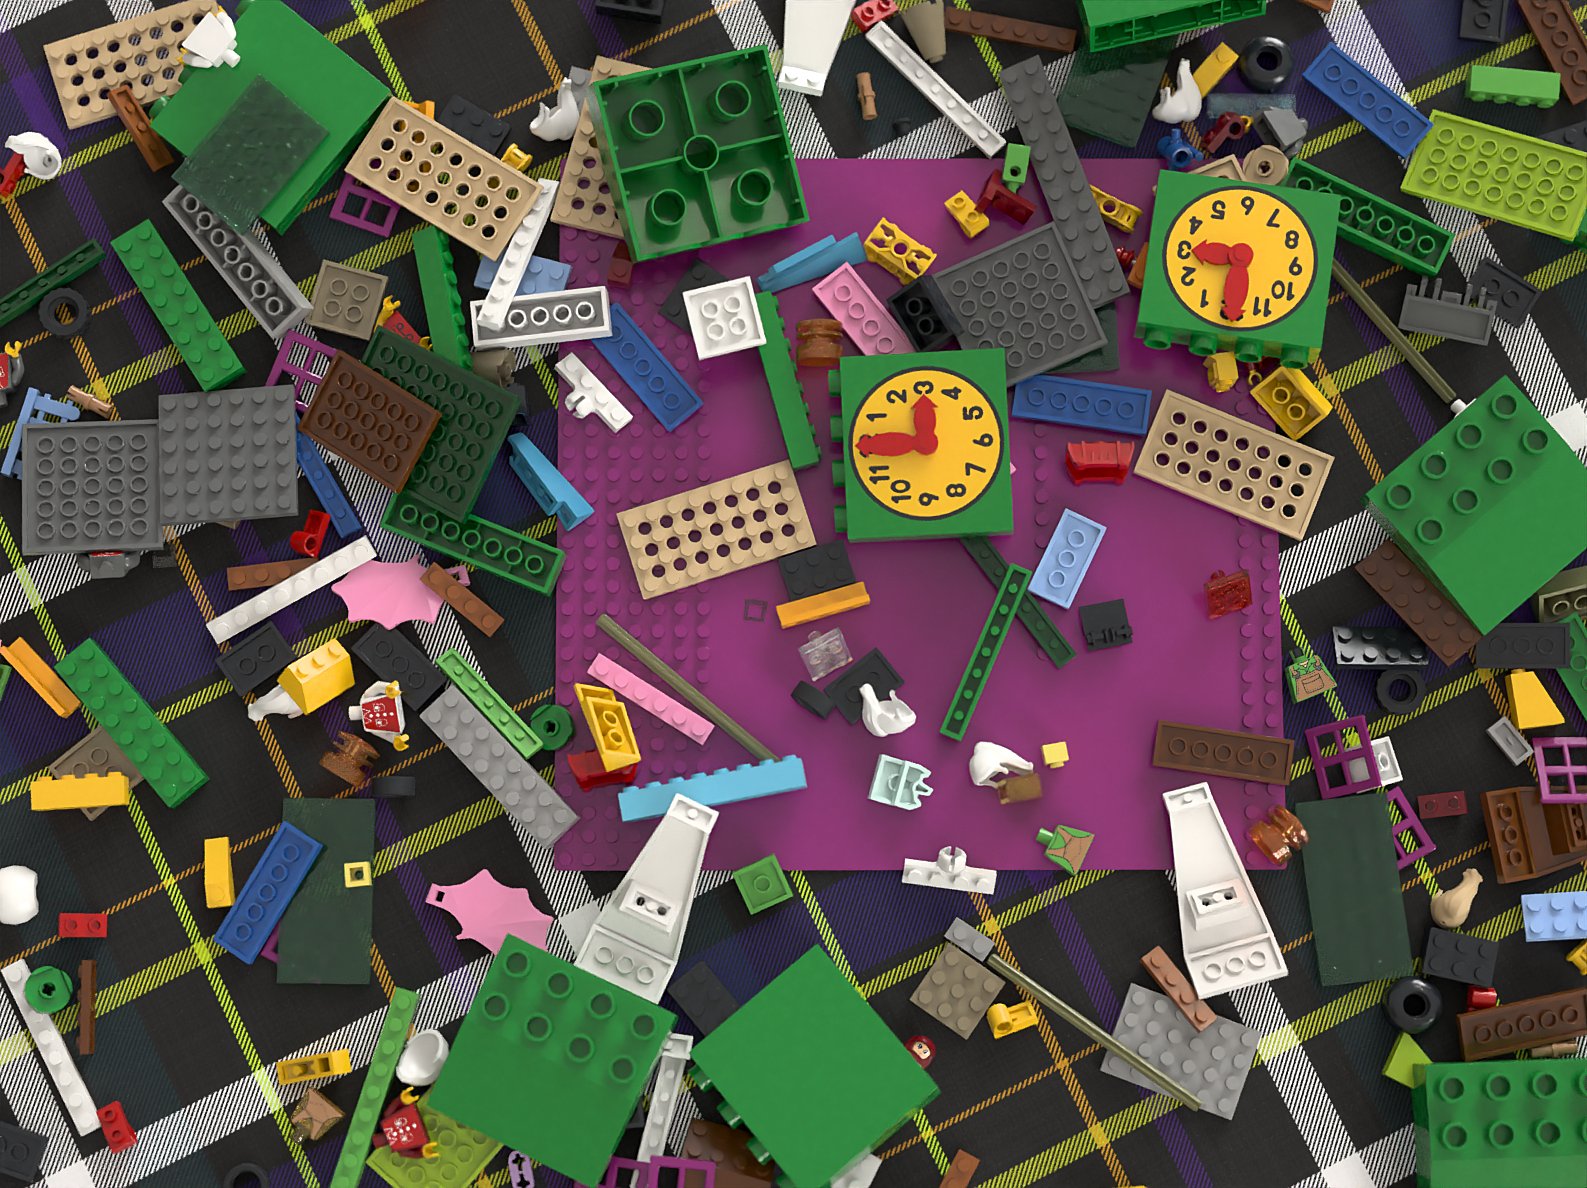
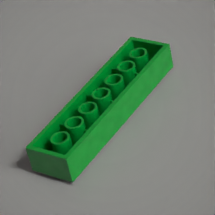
M1293 157L1289 163L1287 176L1283 183L1279 185L1281 187L1341 195L1336 235L1421 276H1428L1430 280L1438 273L1456 235L1296 157Z
M149 219L110 242L205 392L218 391L247 373Z
M403 491L400 494L393 492L379 525L386 532L549 598L567 558V555L562 550L472 514L469 515L466 524L460 523Z
M88 638L54 666L55 670L168 807L176 808L210 779L95 640Z

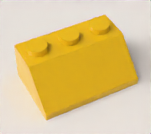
M1280 364L1250 391L1253 397L1293 441L1299 439L1328 416L1333 408L1300 369H1289Z
M335 638L287 666L277 680L305 715H308L355 685L350 655Z

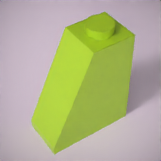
M1401 1032L1381 1074L1414 1089L1413 1064L1432 1062L1409 1034Z

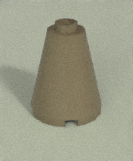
M936 0V3L933 4L927 1L908 7L906 11L901 10V17L924 60H930V63L943 60L942 56L946 54L943 1Z
M498 349L469 352L473 360V373L502 388L514 382V377H511V370H516V359L512 350Z

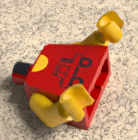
M393 296L385 298L383 301L384 307L377 319L374 332L377 325H381L428 350H433L432 344L428 346V341L431 337L420 338L398 311H393V309L400 306V301H396L392 305L391 298Z

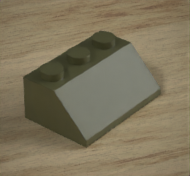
M1587 565L1557 573L1529 597L1536 623H1557L1577 612L1581 620L1587 619Z

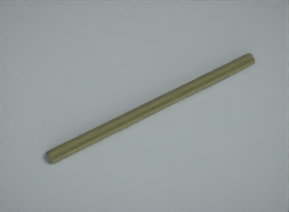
M1333 257L1331 275L1444 402L1449 403L1456 397L1455 392Z
M602 614L597 619L596 624L756 758L760 761L773 759L774 763L782 762L610 617Z
M993 953L989 957L987 963L1189 1108L1194 1111L1200 1108L1202 1101L998 955Z

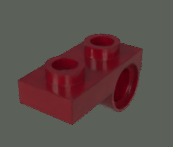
M1227 111L1221 114L1216 121L1217 124L1203 135L1199 146L1204 151L1214 153L1226 137L1239 139L1244 135V122L1236 113ZM1234 123V130L1230 133L1229 127Z
M1465 791L1417 796L1420 819L1468 814Z

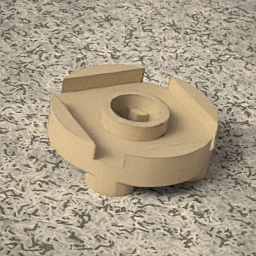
M1271 145L1260 146L1261 148L1249 152L1242 168L1247 182L1279 186L1283 183L1288 173L1289 162L1278 148ZM1267 163H1270L1269 172L1262 174L1263 170L1260 169L1261 166H1265Z

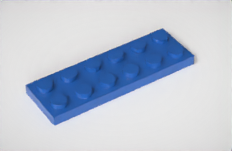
M1333 42L1327 45L1302 74L1304 80L1403 160L1406 159L1434 126L1431 121Z
M618 302L610 307L612 336L591 338L589 340L670 433L703 406L704 403Z
M1038 374L1016 384L1011 417L1145 436L1152 390Z
M283 821L212 940L245 963L252 964L323 845L289 822Z

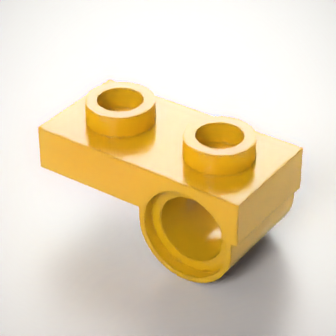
M960 191L944 203L946 209L959 222L962 230L969 238L974 237L989 226L988 218L983 213L981 214L974 210L975 204L963 191Z
M1030 1000L1009 1008L1004 1004H996L987 1011V1019L995 1039L1039 1023Z

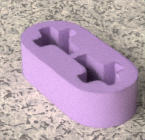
M516 1150L513 1151L508 1158L513 1188H522L517 1185L521 1181V1173L524 1174L526 1181H530L526 1188H533L534 1176L530 1157ZM516 1154H520L521 1157L526 1159L522 1163L523 1170L519 1171L518 1164L513 1163Z

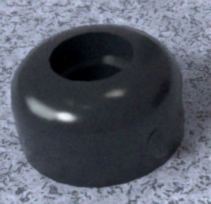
M1265 34L1250 40L1239 55L1237 61L1238 77L1249 90L1259 94H1272L1284 87L1291 77L1295 62L1293 52L1290 46L1279 37ZM1269 56L1275 62V70L1267 71L1262 69L1257 64V58Z
M1418 974L1417 976L1400 977L1392 981L1383 993L1381 1009L1387 1023L1396 1029L1398 1034L1401 1032L1421 1034L1432 1029L1439 1019L1442 1018L1443 1001L1438 989L1430 981L1422 978V974ZM1409 994L1417 995L1422 1001V1009L1416 1016L1406 1014L1403 1008L1404 999Z

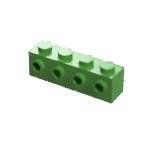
M1472 65L1466 75L1465 97L1472 98L1473 101L1488 99L1494 100L1495 103H1506L1508 101L1516 102L1520 106L1538 104V107L1548 108L1553 106L1559 99L1560 73Z

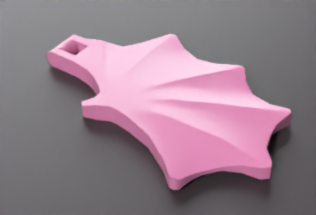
M419 554L412 557L409 561L401 563H381L370 559L349 571L344 579L333 584L331 587L332 591L342 597L346 603L350 623L359 620H374L387 630H391L401 622L408 620H423L434 624L444 599L419 580L428 569L418 564L421 558ZM465 565L444 569L451 576L458 574L460 579L458 582L464 587L470 585Z
M483 869L463 884L438 886L432 883L425 902L441 907L456 917L463 928L462 933L456 936L457 939H475L491 950L496 956L507 933L548 952L546 936L554 918L542 914L533 906L527 889L503 886L494 880L486 869ZM439 891L445 893L442 903L436 901Z

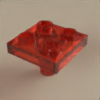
M1246 569L1225 576L1224 571L1218 570L1220 578L1215 571L1211 575L1212 581L1203 584L1206 613L1209 619L1220 617L1252 605L1250 575Z

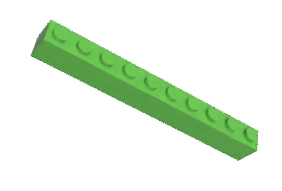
M396 987L330 1188H358L366 1160L373 1144L372 1136L376 1134L396 1074V1067L399 1065L400 1057L403 1053L422 994Z

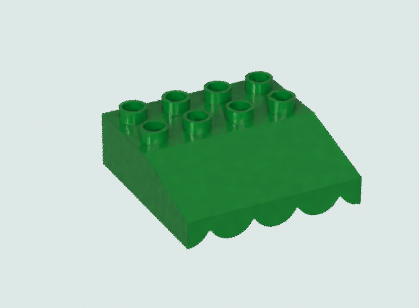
M766 44L595 81L584 90L606 180L633 264L797 226L810 221Z
M1506 375L1358 500L1422 574L1482 636L1491 631L1587 548V468L1566 441Z
M507 933L463 1021L426 1106L590 1188H597L637 1107V1103L676 1027L679 1017Z
M1587 1057L1413 1064L1414 1089L1411 1088L1418 1188H1587Z

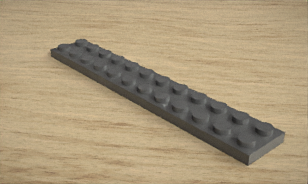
M1039 55L999 71V78L1025 146L1031 147L1029 156L1056 227L1093 309L1130 295L1131 291Z

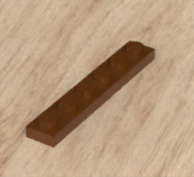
M946 6L944 17L945 31L1068 54L1073 52L1076 30Z

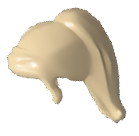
M1467 869L1466 872H1463V880L1457 887L1446 891L1444 894H1442L1443 890H1439L1433 897L1430 904L1431 914L1435 923L1440 928L1453 930L1460 926L1467 918L1471 901L1477 893L1478 885L1480 882H1483L1482 876L1476 869Z

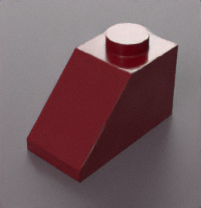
M618 242L607 275V283L610 286L630 290L636 263H632L626 243Z

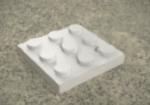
M750 276L683 292L699 360L766 344Z

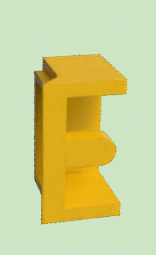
M1234 351L1208 356L1203 363L1208 368L1209 386L1216 389V392L1230 390L1229 387H1232L1238 379Z

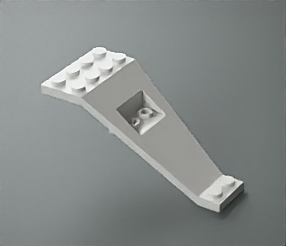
M786 0L783 67L778 88L822 96L825 80L856 0Z
M1207 782L1164 793L1163 801L1171 824L1184 961L1198 999L1287 976L1288 970L1272 929L1213 800ZM1230 896L1232 899L1226 900L1225 897ZM1207 902L1210 905L1204 906L1203 903Z
M676 793L666 816L594 922L574 963L575 966L658 1005L677 965L708 836L719 815L718 812ZM638 899H643L645 901V904L643 906H638L636 904V901ZM662 908L666 911V914L660 916L657 910Z

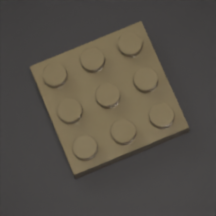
M323 259L310 302L314 309L306 316L304 323L308 326L370 342L389 278Z
M102 725L98 726L48 767L57 780H61L63 775H75V779L84 778V774L95 773L98 774V777H107L109 772H121L122 776L129 777V791L145 779ZM110 806L80 809L90 821H93Z
M948 942L909 1000L967 1040L1006 982Z

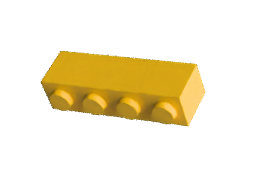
M109 772L107 777H98V774L95 773L84 774V778L75 779V775H63L61 780H52V777H38V781L31 782V809L35 811L130 805L129 777L122 776L121 772Z

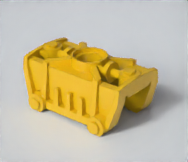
M884 217L863 245L867 254V260L871 263L877 262L897 276L903 286L923 275L937 257L935 253H932L931 249L914 241L900 231L897 225L887 222ZM872 238L876 240L882 239L885 241L884 245L888 248H879L870 240ZM897 244H903L907 251L903 255H898L895 253L894 247ZM906 261L909 263L915 262L920 274L917 275L908 269Z

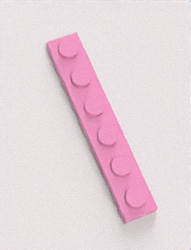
M600 653L587 671L594 678L702 746L715 725Z

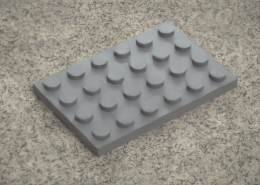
M1130 983L1111 1037L1202 1101L1200 1109L1232 1120L1262 1032L1216 1015L1218 1019L1198 1034L1169 997ZM1108 1049L1106 1050L1100 1071L1178 1100Z

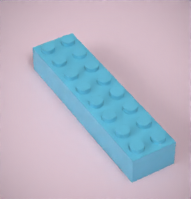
M796 755L782 757V762L777 763L770 759L760 761V766L756 767L744 764L736 766V771L729 772L727 768L715 770L714 775L706 776L705 773L691 775L690 780L684 781V778L678 777L669 779V784L665 785L653 782L645 784V789H639L636 786L623 788V793L618 794L622 819L624 822L630 823L666 816L676 793L703 806L711 807L807 788L803 762Z

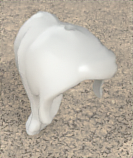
M1182 58L1177 72L1178 89L1172 95H1170L1169 87L1160 90L1161 103L1153 109L1152 113L1155 119L1172 124L1182 120L1190 122L1199 115L1201 110V93L1189 70L1188 59Z
M565 77L561 82L557 97L558 106L549 111L548 107L540 103V114L531 122L529 127L531 133L546 141L556 139L568 140L575 135L579 121V112L571 92V79L567 80Z
M26 132L18 136L11 135L5 143L6 148L9 147L18 154H23L24 162L28 169H24L25 173H30L40 179H51L61 168L62 162L58 149L39 133Z
M280 684L267 695L260 697L254 704L250 703L248 706V717L256 722L258 720L262 721L263 717L270 713L290 714L288 715L290 719L304 713Z
M864 684L860 688L863 696V722L873 735L885 737L888 734L902 732L915 723V713L895 696L894 690L889 692L891 701L879 702L869 684Z
M981 741L974 747V756L970 760L969 769L975 785H987L997 789L998 784L990 781L989 778L995 776L998 772L1008 774V771H1013L1021 777L1024 775L1028 776L1033 774V763H1028L1011 750L992 742Z

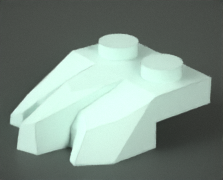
M880 754L867 799L908 810L921 807V802L917 798L918 794L929 796L933 791L932 788L925 785L922 781L923 778L929 777L931 772L919 764Z

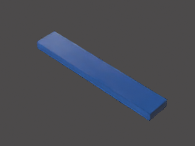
M296 413L297 461L327 514L331 515L330 519L340 537L344 539L362 529L312 439L297 429L301 420Z

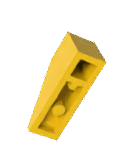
M1223 42L1192 75L1201 93V100L1228 73L1239 57Z
M228 837L205 840L207 908L229 907L235 903Z
M348 1049L276 1062L279 1085L352 1072Z

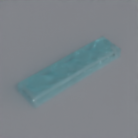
M1207 94L1206 118H1218L1227 111L1236 113L1239 117H1251L1252 113L1266 106L1291 109L1296 115V94Z

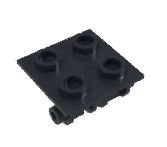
M1124 599L1079 607L1088 652L1133 643L1131 636L1133 635L1132 627L1128 623Z

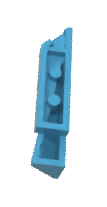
M856 232L837 243L833 235H830L773 265L768 269V273L758 277L756 281L762 292L771 290V293L832 273L846 262L850 266L867 260V257Z
M520 432L508 437V441L513 447V455L509 456L510 465L548 516L556 512L565 529L569 531L594 513V509L523 433Z

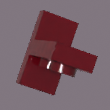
M995 168L986 179L974 210L982 214L987 206L991 205L1024 225L1033 215L1037 206L1000 185L999 181L1003 172Z

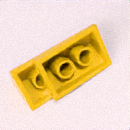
M575 683L573 687L607 772L639 762L641 757L624 703L616 702L612 689Z

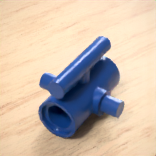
M1172 129L1171 137H1163L1157 145L1159 154L1167 159L1169 171L1178 172V167L1184 168L1188 166L1192 161V157L1197 161H1201L1204 157L1203 153L1185 141L1182 142L1180 129Z

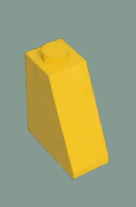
M1525 668L1511 670L1512 674L1505 676L1512 724L1516 730L1565 723L1563 716L1533 671L1526 672Z

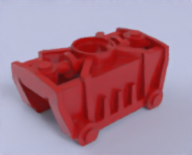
M1081 441V444H1070L1068 442L1064 459L1065 467L1073 484H1082L1083 481H1114L1116 484H1123L1131 464L1134 442L1120 443V441L1107 443L1096 441L1088 443Z
M598 748L593 751H581L582 754L567 755L571 772L583 792H589L592 788L621 783L632 785L634 779H636L638 762L607 772Z

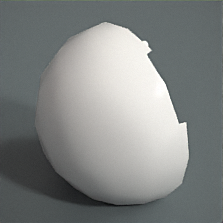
M16 865L0 869V922L17 925L27 922L38 913V901L36 898V885L38 882L36 872L25 866Z
M428 1029L421 1031L412 1037L409 1042H406L405 1050L400 1057L398 1067H396L399 1079L409 1085L425 1086L435 1082L449 1055L448 1043L437 1030Z

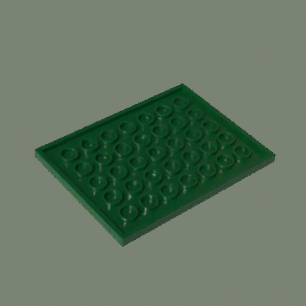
M377 325L361 363L442 413L402 491L460 523L466 524L523 398L390 329Z

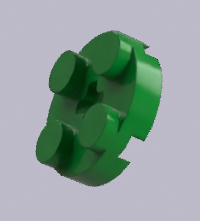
M558 705L541 706L533 713L530 719L532 722L529 728L544 743L542 748L549 751L565 747L576 733L571 714L565 708ZM550 722L556 725L554 732L547 731Z
M51 966L36 969L24 984V998L27 1004L36 1013L40 1014L58 1012L67 1004L72 993V983L68 975L62 970L60 971ZM45 984L48 987L53 986L54 990L51 992V996L43 994L42 990Z

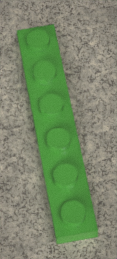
M453 647L435 660L438 668L525 760H528L543 747L544 743Z

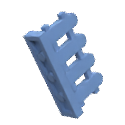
M29 387L1 470L4 476L13 478L14 474H18L17 479L22 480V461L19 460L22 452V424L50 423L43 421L46 413L61 417L60 423H66L68 420L76 421L80 418L81 413L77 407L73 406V401L68 400L67 404L51 400V395L45 393L44 397H41L39 390ZM35 410L39 411L37 418H33Z

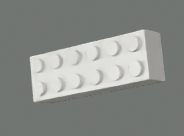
M605 286L514 296L500 329L478 325L477 318L485 300L470 301L474 346L478 351L612 336L609 297Z

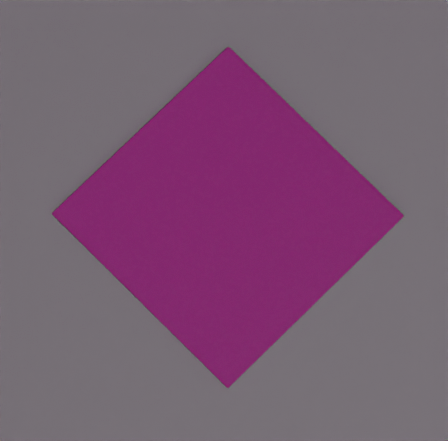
M564 158L560 162V184L568 158ZM592 159L584 162V167L588 169L596 165V162ZM795 159L810 221L797 226L636 263L630 290L610 286L607 283V275L613 253L618 242L626 243L624 239L560 224V263L572 266L566 290L605 286L608 291L609 307L618 302L703 401L704 405L669 433L589 339L559 342V362L572 352L633 418L616 433L595 412L589 413L584 418H576L573 416V413L577 411L576 408L569 411L565 404L567 396L574 390L558 373V471L594 509V513L569 531L565 529L557 515V549L564 551L567 558L558 576L556 587L555 705L565 708L571 714L576 733L565 747L555 750V791L581 817L554 844V868L557 871L630 870L665 816L630 823L624 822L618 797L619 793H623V788L636 786L639 789H645V784L659 782L661 785L669 784V779L682 777L684 781L690 780L691 775L705 773L706 776L714 775L715 770L727 768L729 772L736 771V766L750 764L752 767L760 766L758 758L600 628L596 621L602 614L610 617L781 761L782 757L796 755L797 758L802 759L807 788L708 807L718 812L719 815L708 836L700 871H735L773 853L782 870H904L905 859L936 862L939 852L948 846H951V856H954L956 847L965 852V865L968 867L988 870H1064L1043 855L1047 846L1035 840L1040 828L1053 833L1057 825L1094 835L1079 870H1175L1170 817L1163 801V794L1204 782L1208 784L1213 800L1244 869L1282 870L1287 867L1285 786L1152 766L1158 720L1284 739L1278 532L1133 473L1167 389L1276 433V422L1250 393L1259 382L1257 376L1253 375L1251 377L1253 385L1248 384L1247 376L1249 371H1246L1244 362L1235 358L1238 379L1232 387H1229L1230 390L1216 392V389L1209 386L1208 368L1203 365L1208 356L1193 354L1189 351V345L1172 342L1168 349H1153L1143 344L1144 338L1134 337L1141 289L1128 284L1131 291L1130 295L1093 309L1108 344L1044 371L1040 375L1152 390L1145 436L1011 417L1016 384L1006 388L1010 462L1016 468V471L1011 474L1013 535L987 536V538L1009 566L1013 563L1032 571L1026 587L1028 589L1066 508L1107 527L1068 610L1030 592L1076 652L1077 656L1058 669L1015 613L961 742L941 734L940 730L999 591L958 538L850 543L847 532L836 533L835 505H846V488L834 487L832 463L833 460H844L843 442H832L830 417L831 415H842L841 397H830L828 371L840 370V357L864 355L812 292V288L832 273L771 294L772 297L777 296L780 309L776 310L778 318L782 317L786 330L782 331L784 339L788 338L792 351L788 352L790 360L794 359L798 372L794 373L796 381H801L804 394H800L803 403L807 402L810 412L807 420L809 424L813 423L816 433L813 441L815 445H819L822 458H819V465L793 472L817 546L843 539L856 583L864 582L866 592L869 594L870 603L782 629L776 606L790 603L791 601L777 559L647 600L643 599L617 513L789 460L757 346L699 360L694 338L658 314V311L695 258L730 281L750 276L753 292L758 294L762 293V290L756 279L768 273V269L773 265L830 235H833L837 243L856 232L863 246L872 231L884 217L887 222L897 225L900 231L920 245L928 247L932 250L933 254L937 255L923 274L933 275L1054 221L1031 159L1028 161L1025 183L1023 186H1019L1017 195L1037 206L1033 215L1022 225L991 205H988L983 214L988 218L989 226L972 238H969L964 233L959 222L946 209L944 203L960 191H963L976 205L983 185L993 170L997 168L1003 172L1004 159ZM1079 159L1089 185L1122 202L1133 205L1143 212L1133 227V233L1124 232L1118 227L1103 221L1115 252L1118 247L1122 249L1125 245V251L1130 252L1134 249V259L1135 257L1138 258L1144 243L1148 242L1155 198L1152 187L1157 185L1160 169L1169 170L1167 159ZM1192 159L1188 166L1184 168L1178 167V172L1188 173L1220 159H1202L1201 161ZM1237 159L1241 169L1245 159ZM1262 165L1260 168L1263 170L1262 174L1269 172V168L1265 170L1266 165ZM1011 170L1010 174L1012 176H1018V172L1016 170ZM1000 179L999 184L1005 187L1006 184L1001 183ZM581 180L578 183V187L581 189H587L590 186L588 180ZM603 185L599 189L602 194L610 193L608 185ZM576 200L573 202L572 207L580 210L584 207L585 203L581 200ZM599 205L594 208L593 212L597 215H602L605 213L606 208ZM1111 205L1103 207L1107 213H1112L1115 210ZM872 238L870 240L879 248H888L884 245L885 241L882 239L876 240ZM897 244L894 247V251L898 255H903L906 253L907 248L903 244ZM866 260L851 266L901 327L886 301L887 298L904 287L900 279L877 262L871 263ZM906 261L907 268L919 275L920 271L917 269L916 263ZM1120 263L1127 281L1133 266L1130 265L1129 268L1123 270V264ZM956 338L937 352L962 350ZM1217 349V350H1216V354H1217V353H1224V352H1231V351L1220 350V349ZM1274 364L1260 371L1258 368L1255 370L1263 379L1274 369ZM1176 413L1173 415V421L1176 424H1184L1185 418L1182 414ZM1202 422L1194 423V430L1197 433H1204L1206 426ZM1218 430L1215 432L1216 440L1220 442L1226 441L1227 435L1224 431ZM1165 435L1164 439L1168 445L1176 444L1177 439L1175 435ZM1244 439L1236 440V447L1239 450L1247 449L1248 444ZM1081 441L1088 443L1096 441L1107 443L1120 441V443L1134 442V452L1124 483L1116 484L1114 481H1083L1082 484H1073L1065 467L1064 457L1067 443L1081 444ZM1189 442L1186 444V451L1188 453L1194 454L1197 452L1198 448L1195 443ZM1260 447L1257 449L1259 458H1268L1269 453L1266 448ZM1215 451L1207 452L1206 456L1210 462L1218 461L1219 456ZM1159 454L1156 457V461L1159 465L1165 466L1168 464V457L1164 454ZM1231 459L1228 461V468L1230 470H1239L1240 465L1237 460ZM1186 463L1178 464L1177 469L1179 473H1189V466ZM1257 468L1249 469V476L1252 479L1260 478L1261 474ZM1199 472L1198 478L1201 482L1207 483L1210 481L1208 472ZM1276 476L1270 478V484L1274 488H1277ZM1228 480L1220 481L1219 486L1221 490H1231V483ZM776 482L770 483L768 486V491L772 494H777L781 490V486ZM1247 488L1241 490L1240 495L1243 499L1250 500L1252 498L1251 490ZM750 489L746 493V497L751 501L757 500L760 495L755 489ZM728 496L725 499L727 507L733 508L738 504V500L734 496ZM1270 497L1262 498L1261 503L1263 507L1267 509L1273 507V500ZM706 503L703 511L706 514H713L716 511V506L713 503ZM782 503L775 507V512L778 515H785L788 511L787 506ZM690 509L682 513V518L685 521H691L695 517V513ZM758 510L753 514V518L757 522H763L766 519V513ZM665 516L660 520V525L664 528H669L673 524V519L669 516ZM736 517L732 520L731 524L734 528L741 529L745 525V521L741 517ZM642 523L638 531L642 535H647L651 532L652 527L648 523ZM714 524L711 526L710 532L718 536L722 534L723 527L720 524ZM785 525L781 531L784 536L790 537L794 534L795 529L791 525ZM692 531L688 536L689 540L694 543L699 542L702 537L699 531ZM767 531L763 532L760 535V540L763 543H770L773 540V535ZM675 537L667 541V546L670 549H677L680 545V541ZM743 538L739 541L738 546L742 550H748L751 548L752 543L749 539ZM650 544L646 547L645 553L648 556H655L658 553V547ZM721 545L717 549V554L721 557H726L730 553V549L726 545ZM699 552L695 560L699 564H704L708 561L709 557L705 552ZM677 559L674 562V568L678 571L684 570L687 566L684 559ZM655 566L652 574L660 578L665 574V569L662 566ZM1124 599L1128 623L1132 627L1133 635L1131 636L1133 643L1088 652L1079 607ZM877 647L905 683L894 691L895 696L915 713L916 721L902 732L879 737L873 735L867 729L863 722V717L851 726L835 706L824 720L806 710L790 695L801 680L811 684L825 694L823 689ZM599 653L715 725L702 746L613 690L616 702L624 703L641 760L638 762L634 783L632 785L621 783L592 788L589 792H583L579 788L568 762V754H582L581 751H593L597 748L573 686L577 683L612 689L587 673ZM889 695V696H888L886 699H884L883 701H885V700H886V701H891L892 699H891V697H890V695ZM982 741L992 742L1009 749L1028 763H1033V774L1035 776L1002 781L1006 778H1016L1020 775L1013 771H1008V774L998 772L995 776L989 778L990 781L998 784L997 789L987 785H975L969 769L970 760L974 756V747ZM1065 742L1069 760L1063 762L1064 766L1050 768V764L1044 765L1041 747L1043 745ZM880 754L919 764L931 772L929 777L923 778L922 781L925 785L932 788L933 791L929 796L918 794L917 798L921 802V807L908 810L867 799ZM1037 797V799L1025 800V799H1027V798L1030 799V798ZM1021 799H1022V800H1025V801H1019V802L1010 803L1011 801H1015V800H1021Z

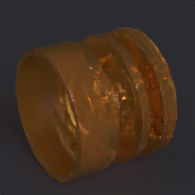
M816 318L796 323V331L798 332L796 340L805 343L796 347V363L810 367L839 365L840 357H843V346L834 342L843 339V334L840 333L843 329L842 322Z
M339 730L337 736L344 739V743L341 745L333 740L331 743L339 751L337 754L326 751L319 764L357 788H360L367 777L360 767L365 765L373 768L374 765L366 760L367 756L370 755L378 760L380 755L377 754L370 744L357 736Z
M1278 804L1273 808L1275 814L1271 812L1266 814L1270 825L1259 820L1248 829V833L1260 850L1274 864L1282 866L1292 857L1288 846L1299 851L1301 849L1300 843L1306 845L1310 838L1300 821Z

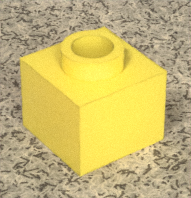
M1065 742L1043 745L1041 747L1044 765L1050 764V768L1064 766L1063 762L1069 760Z
M370 862L344 864L346 887L372 885ZM357 871L363 872L362 879L356 878Z

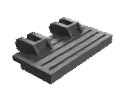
M1422 276L1418 296H1415L1417 285H1407L1398 328L1488 346L1497 301L1487 300L1486 309H1482L1486 287H1481L1479 290L1477 307L1469 306L1470 296L1473 292V285L1467 284L1462 305L1460 304L1462 294L1443 291L1441 300H1438L1442 282L1440 278H1437L1434 282L1432 298L1424 297L1428 276Z

